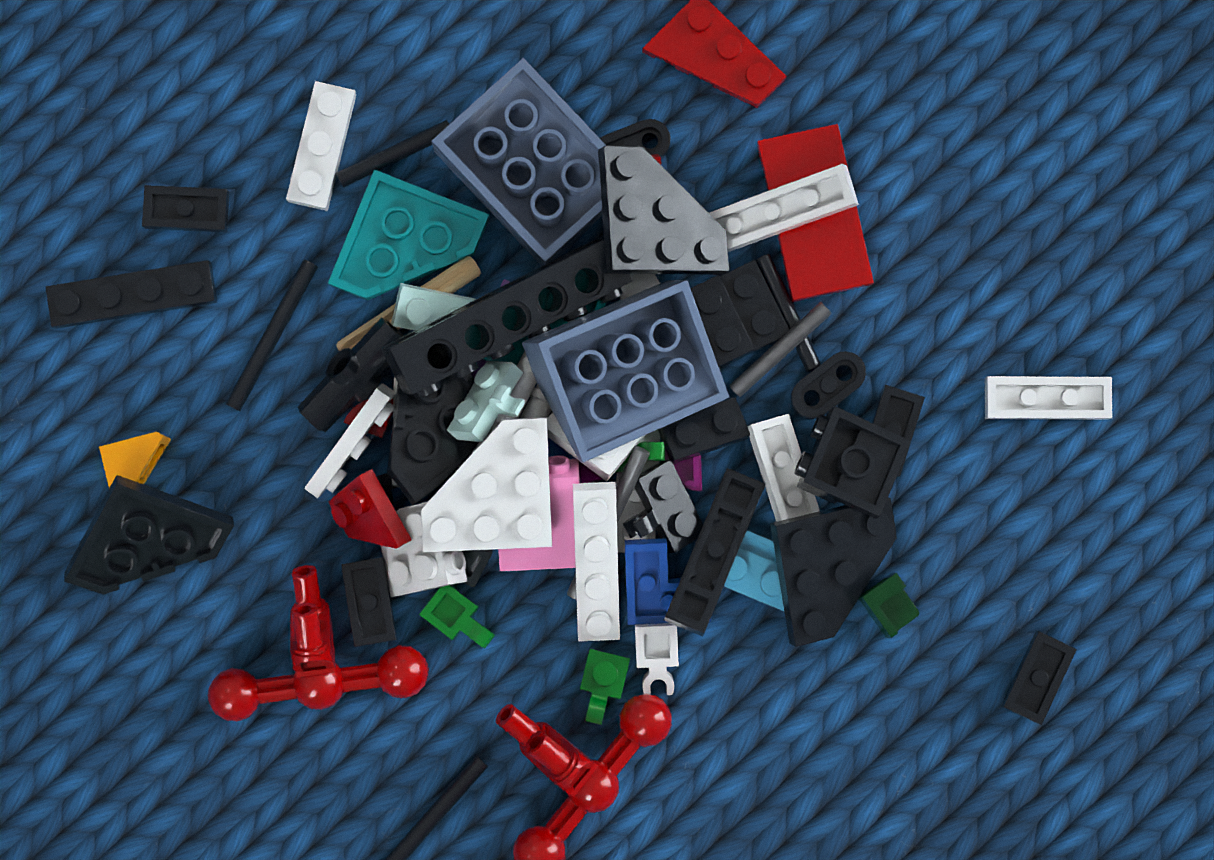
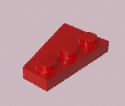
M690 0L642 48V53L654 59L657 57L675 66V69L687 75L690 73L712 84L714 88L755 108H758L787 77L709 0Z

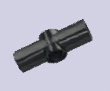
M381 317L352 349L344 348L331 359L326 368V377L297 407L299 412L319 431L326 432L355 401L362 402L373 394L380 384L381 373L389 366L381 347L404 335L390 321Z

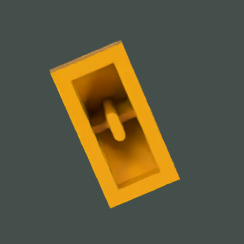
M153 432L99 446L109 488L116 475L145 484L171 439L159 432Z

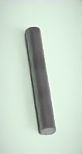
M822 302L816 305L729 385L739 397L746 393L832 314Z

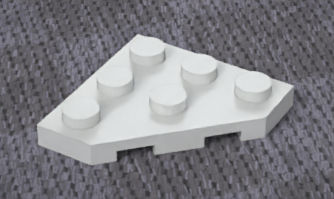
M547 417L504 419L421 509L423 552L552 547Z

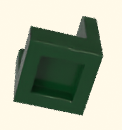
M897 573L889 574L859 597V600L886 638H893L898 634L897 631L919 616V610L904 591L906 585Z

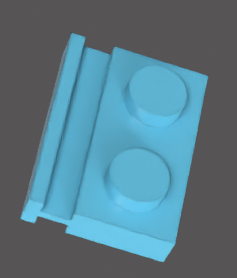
M746 531L724 587L784 611L773 541Z

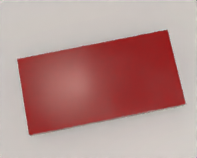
M838 124L757 141L767 191L840 164L847 165ZM857 206L777 234L792 302L874 284Z

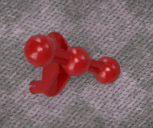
M304 565L292 570L296 603L291 609L290 652L295 673L256 679L254 675L244 669L230 668L220 672L214 678L208 688V701L214 713L225 721H241L249 718L258 705L262 703L298 699L301 704L309 709L323 710L334 706L341 698L343 692L379 687L394 698H408L418 694L425 686L429 667L426 659L419 651L411 646L398 645L388 649L381 656L378 663L340 668L335 663L330 609L328 603L321 598L316 567Z
M641 694L633 696L628 700L619 714L622 731L598 760H591L546 722H534L512 704H507L500 710L496 717V723L520 742L519 746L523 755L554 784L568 794V798L545 826L529 827L518 835L513 845L514 860L566 859L564 841L587 812L605 811L614 803L619 793L617 775L640 746H654L667 737L672 727V714L663 699L651 694Z

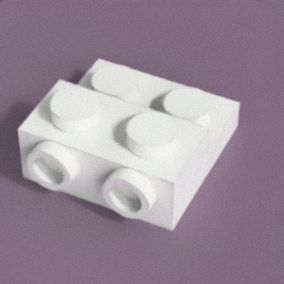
M427 502L400 508L396 511L412 541L397 549L381 545L390 597L467 582L465 572L466 560L462 551L423 552L421 509Z

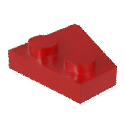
M372 469L356 477L328 501L334 521L339 527L344 529L348 538L395 549L412 541Z

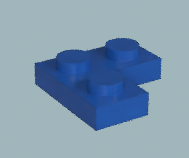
M666 538L624 540L628 625L669 623L664 621V618L681 578H668Z

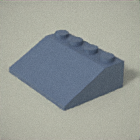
M524 58L432 140L434 152L541 266L563 255L603 215L598 150L606 145Z
M667 280L522 342L535 380L581 463L729 398L687 280Z

